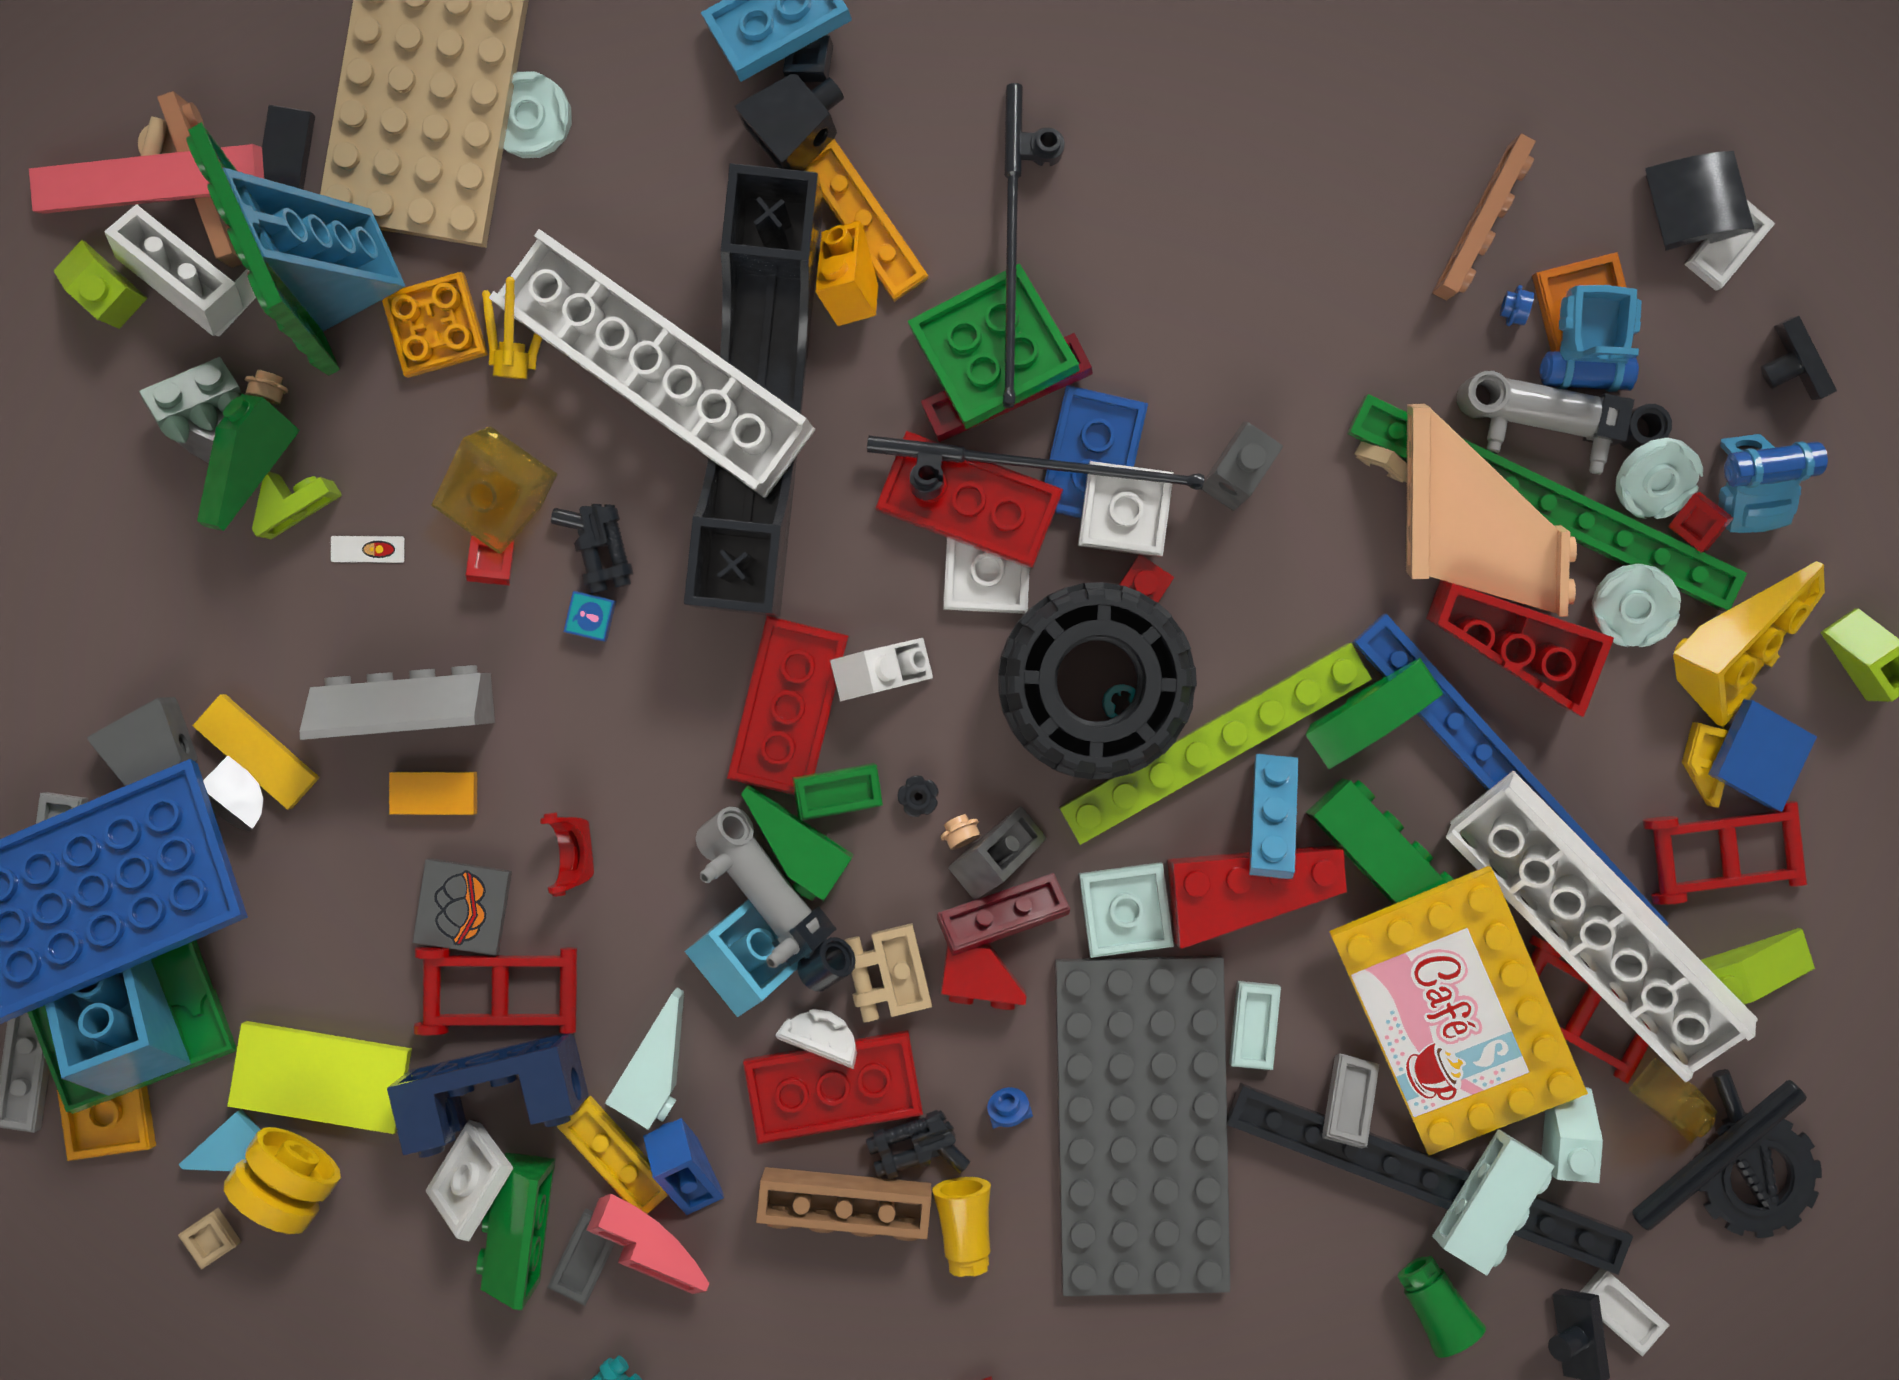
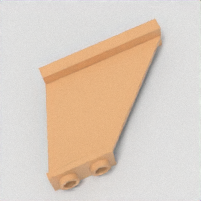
M1407 404V574L1411 579H1429L1430 576L1556 613L1559 617L1568 616V605L1574 604L1576 596L1574 579H1569L1570 562H1575L1577 556L1575 537H1570V531L1563 526H1554L1440 418L1431 407L1426 404Z

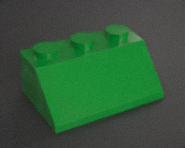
M506 1152L504 1155L513 1166V1170L482 1219V1232L487 1233L486 1248H481L479 1252L476 1273L482 1275L480 1290L512 1309L523 1310L541 1279L556 1158Z

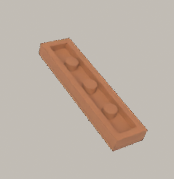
M174 91L158 96V101L177 152L190 151L186 140L190 136L188 129L200 122L203 123L197 107L193 102L188 103ZM211 197L194 198L216 259L231 268L241 265L242 262L236 254L227 232L229 226L219 215Z
M1521 133L1507 146L1432 294L1447 301L1458 292L1464 293L1476 274V270L1471 267L1477 255L1483 256L1495 237L1496 233L1491 231V228L1496 218L1502 219L1515 198V195L1511 194L1510 191L1516 179L1522 181L1532 166L1534 158L1529 156L1536 142L1535 140Z

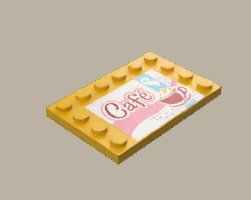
M1490 866L1329 931L1428 1156L1588 1094L1494 871Z

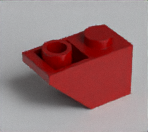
M989 943L952 956L947 945L941 994L949 995L950 1002L971 1005L974 1003V999L991 1001V1007L1002 1010H1015L1016 1004L1026 1006L1027 996L1025 990Z

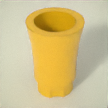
M952 1178L936 1184L932 1189L940 1218L945 1257L949 1262V1272L954 1276H978L988 1271V1255L991 1252L989 1237L991 1184L982 1178Z

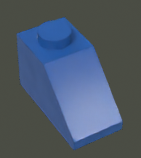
M682 1118L674 1122L665 1123L658 1129L643 1136L653 1179L686 1215L724 1198L721 1186L698 1137Z

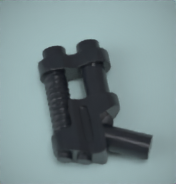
M591 504V506H581L579 509L580 513L554 508L551 524L578 530L580 537L575 541L574 546L576 552H581L586 570V574H583L582 577L584 585L590 586L591 594L607 591L606 581L613 580L615 588L630 585L629 576L634 573L631 563H628L620 527H618L619 523H617L620 518L615 505L604 504V507H602V504ZM608 545L613 567L602 569L597 548Z
M941 1110L926 1113L925 1118L922 1117V1119L919 1118L913 1122L910 1121V1123L907 1122L886 1131L884 1128L874 1131V1137L866 1139L870 1154L880 1153L882 1158L874 1162L878 1178L886 1175L888 1179L898 1177L899 1171L920 1164L921 1168L930 1166L931 1158L939 1155L959 1174L969 1166L971 1161L954 1145L956 1142L955 1132L953 1131L954 1127L950 1121H946L947 1118ZM909 1138L912 1139L913 1149L893 1155L890 1145L897 1144V1142L900 1143L906 1139L909 1140Z

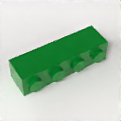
M1341 778L1305 812L1338 848L1344 850V854L1392 905L1454 880L1445 871L1439 874L1429 864L1433 857L1420 843L1414 841L1410 844L1400 833L1404 829L1401 822L1387 810L1382 814L1372 804V801L1376 798L1375 795L1359 780L1353 783L1351 780Z

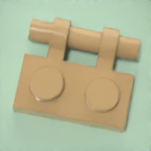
M913 923L872 933L875 949L870 951H863L860 936L845 939L855 954V969L851 974L856 992L852 996L855 1007H860L863 1022L879 1019L876 1003L888 1001L891 1017L932 1007V1000ZM879 964L884 986L872 988L867 967Z

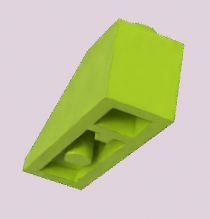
M1801 928L1701 960L1744 1005L1764 997L1815 969L1803 929Z

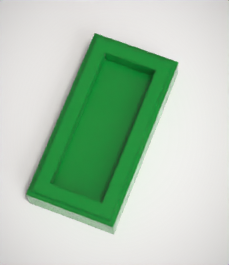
M875 763L792 778L798 818L801 821L883 806L878 769Z

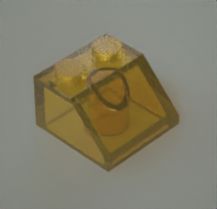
M489 426L463 437L431 506L500 554L542 507L558 474Z

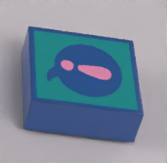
M573 591L563 632L607 642L616 601Z

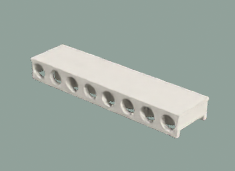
M538 229L534 235L537 238L536 242L510 276L515 280L514 318L766 499L816 429L807 418ZM506 283L498 294L493 291L489 296V299L504 311Z
M1514 770L1450 821L1451 826L1446 838L1477 870L1486 866H1492L1499 875L1495 871L1494 874L1505 899L1685 1083L1692 1079L1693 1072L1746 1038L1749 1041L1755 1037L1758 1018ZM1462 836L1468 841L1470 846L1464 841ZM1521 896L1526 900L1529 906L1523 901ZM1552 928L1557 932V934L1559 935V937L1554 933V931L1552 930Z

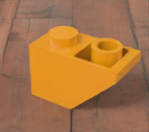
M860 220L846 225H838L821 232L815 292L837 326L876 316L878 282L864 227Z

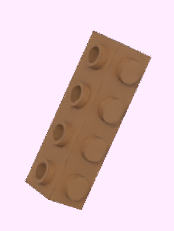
M765 1167L760 1180L756 1223L767 1224V1226L776 1229L791 1227L809 1228L811 1231L819 1233L844 1231L861 1237L886 1235L903 1241L927 1239L931 1207V1183Z

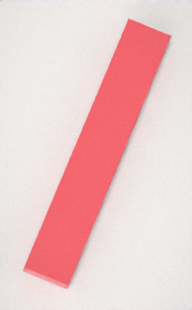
M248 144L221 147L239 172L264 179L261 146ZM190 151L29 168L32 211L42 214L211 197L207 188L209 182L203 177Z

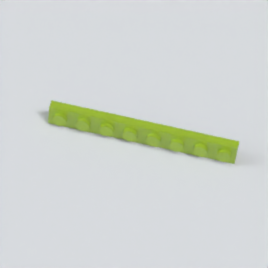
M1347 643L1178 739L1165 754L1161 755L1147 767L1132 774L1108 779L1060 806L1059 809L1081 845L1372 680L1352 643Z

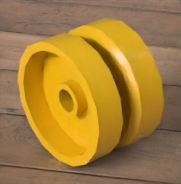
M267 1127L256 1133L246 1148L245 1159H242L234 1166L224 1181L223 1191L228 1200L242 1214L257 1224L276 1232L299 1234L308 1228L318 1213L319 1201H324L341 1179L340 1169L323 1149L308 1139L288 1130Z

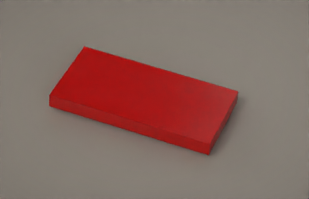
M906 431L903 437L905 440L938 443ZM895 457L875 507L877 511L1033 570L1062 497L1063 489L993 463L966 460L962 463L942 461L941 469L944 477L942 493L934 499L922 500L917 498L910 489V472L917 465V458Z
M771 616L766 617L727 779L795 795L792 778L816 773L837 687L830 660L844 657L849 638L848 635Z
M909 1030L855 1039L857 1056L854 1069L804 1049L744 1059L743 1064L757 1144L923 1115Z

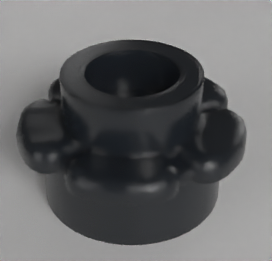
M912 776L906 780L904 786L899 788L897 794L898 802L904 806L903 810L909 816L920 817L921 814L929 815L938 805L936 796H938L939 791L932 780H924L922 776ZM918 792L923 796L919 801L914 798V795Z

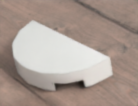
M812 1009L807 1013L799 1014L791 1020H786L775 1035L781 1041L854 1069L857 1056L854 1036L845 1021L832 1012Z

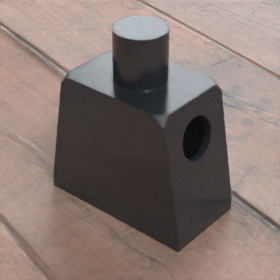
M790 74L739 102L735 108L745 129L778 168L804 171L835 138L837 130L828 111L844 99V95L830 77L813 90H810L798 75Z

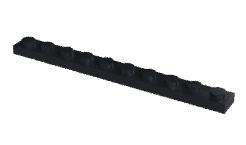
M1243 1083L1239 1084L1227 1115L1228 1126L1447 1210L1472 1172L1369 1132L1367 1147L1362 1149L1322 1138L1324 1114ZM1537 1196L1529 1207V1217L1525 1225L1513 1233L1515 1236L1619 1275L1633 1239V1235L1626 1230Z

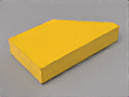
M1692 722L1682 764L1705 804L1719 808L1725 784L1708 774L1728 730Z

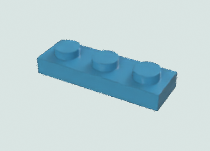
M1256 754L1254 761L1249 875L1293 879L1296 850L1297 757Z

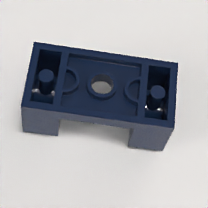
M560 1033L409 1070L387 1087L403 1155L418 1152L419 1158H425L445 1151L444 1146L455 1141V1133L461 1131L467 1123L460 1095L474 1091V1085L490 1081L491 1087L509 1084L517 1080L516 1075H519L531 1125L544 1122L545 1127H554L569 1122L571 1120L570 1115L577 1112L580 1105L589 1096L574 1033Z

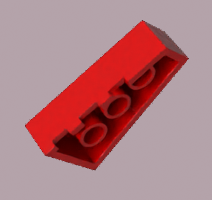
M1440 580L1426 617L1427 620L1549 699L1583 718L1614 640V637L1445 580Z
M1334 845L1296 848L1293 879L1249 875L1250 852L1167 859L1173 937L1175 944L1180 949L1347 892L1344 850Z

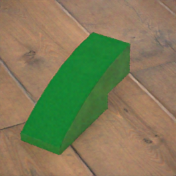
M1418 658L1348 698L1345 705L1311 723L1306 736L1328 769L1409 720L1442 696L1443 691L1421 658Z

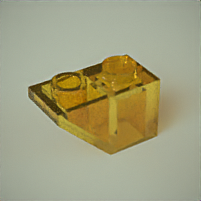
M1657 1058L1650 1062L1628 1089L1639 1102L1691 1144L1697 1137L1705 1136L1714 1125V1116L1718 1111L1697 1087L1688 1081L1685 1083L1675 1071Z

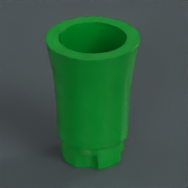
M1433 1256L1417 1258L1399 1271L1397 1276L1405 1288L1404 1294L1414 1308L1436 1357L1445 1358L1458 1354L1475 1344L1486 1331L1485 1324L1467 1305L1444 1269L1439 1268Z

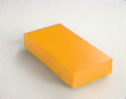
M389 772V814H477V772Z

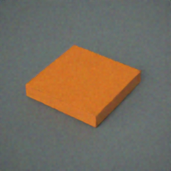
M1618 252L1537 272L1532 275L1551 351H1560L1561 341L1563 340V331L1559 329L1560 307L1562 299L1566 297L1567 291L1570 288L1579 285L1626 287Z

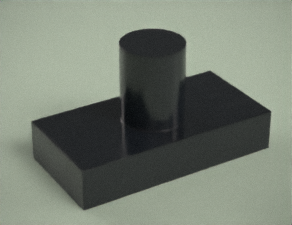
M1800 316L1789 318L1775 325L1774 327L1787 354L1760 367L1769 387L1773 389L1799 376L1811 400L1822 399L1837 392Z
M1562 1288L1554 1292L1552 1295L1558 1334L1549 1340L1548 1348L1551 1355L1556 1360L1562 1362L1563 1376L1580 1380L1610 1379L1599 1295Z

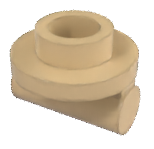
M151 116L149 125L141 131L138 137V149L141 156L177 152L166 120Z

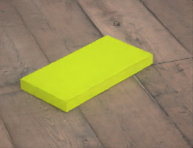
M245 1021L241 1023L227 1107L395 1134L397 1128L387 1087L408 1072L412 1048Z

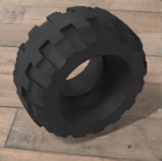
M1104 582L1082 583L1063 588L1046 596L1032 606L1016 623L1007 638L1001 654L998 671V693L1003 714L1011 731L1021 745L1037 760L1056 771L1072 777L1091 780L1112 779L1132 774L1147 767L1161 755L1165 754L1177 741L1176 739L1185 724L1188 723L1193 709L1195 687H1197L1196 667L1194 666L1190 644L1184 631L1180 629L1172 615L1158 602H1155L1139 591L1123 585ZM1093 640L1110 642L1120 647L1132 660L1137 674V689L1130 705L1120 715L1100 722L1087 721L1074 715L1062 702L1057 688V674L1064 657L1079 644Z

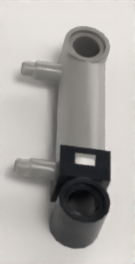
M1484 371L1469 378L1459 387L1457 392L1458 407L1466 416L1471 418H1491L1486 450L1494 454L1500 452L1508 421L1583 436L1582 441L1592 442L1589 458V472L1592 474L1600 475L1603 473L1610 446L1620 443L1624 448L1635 450L1651 440L1668 438L1672 430L1670 414L1660 405L1645 404L1633 409L1635 399L1610 394H1603L1598 397L1505 378L1502 374L1495 371ZM1477 385H1482L1489 390L1490 402L1488 405L1482 404L1477 399ZM1639 418L1644 419L1648 423L1649 433L1647 437L1642 436L1638 431L1637 422Z
M736 807L722 809L703 824L696 833V844L703 856L711 860L705 869L700 872V879L705 883H710L713 879L719 878L727 871L778 936L772 942L775 948L766 959L769 967L776 968L784 962L791 966L798 961L797 970L802 983L815 992L824 991L850 975L855 969L856 963L855 954L851 946L845 940L838 937L828 938L837 928L819 906L811 911L796 890H794L789 881L753 837L754 828L749 816L743 810Z

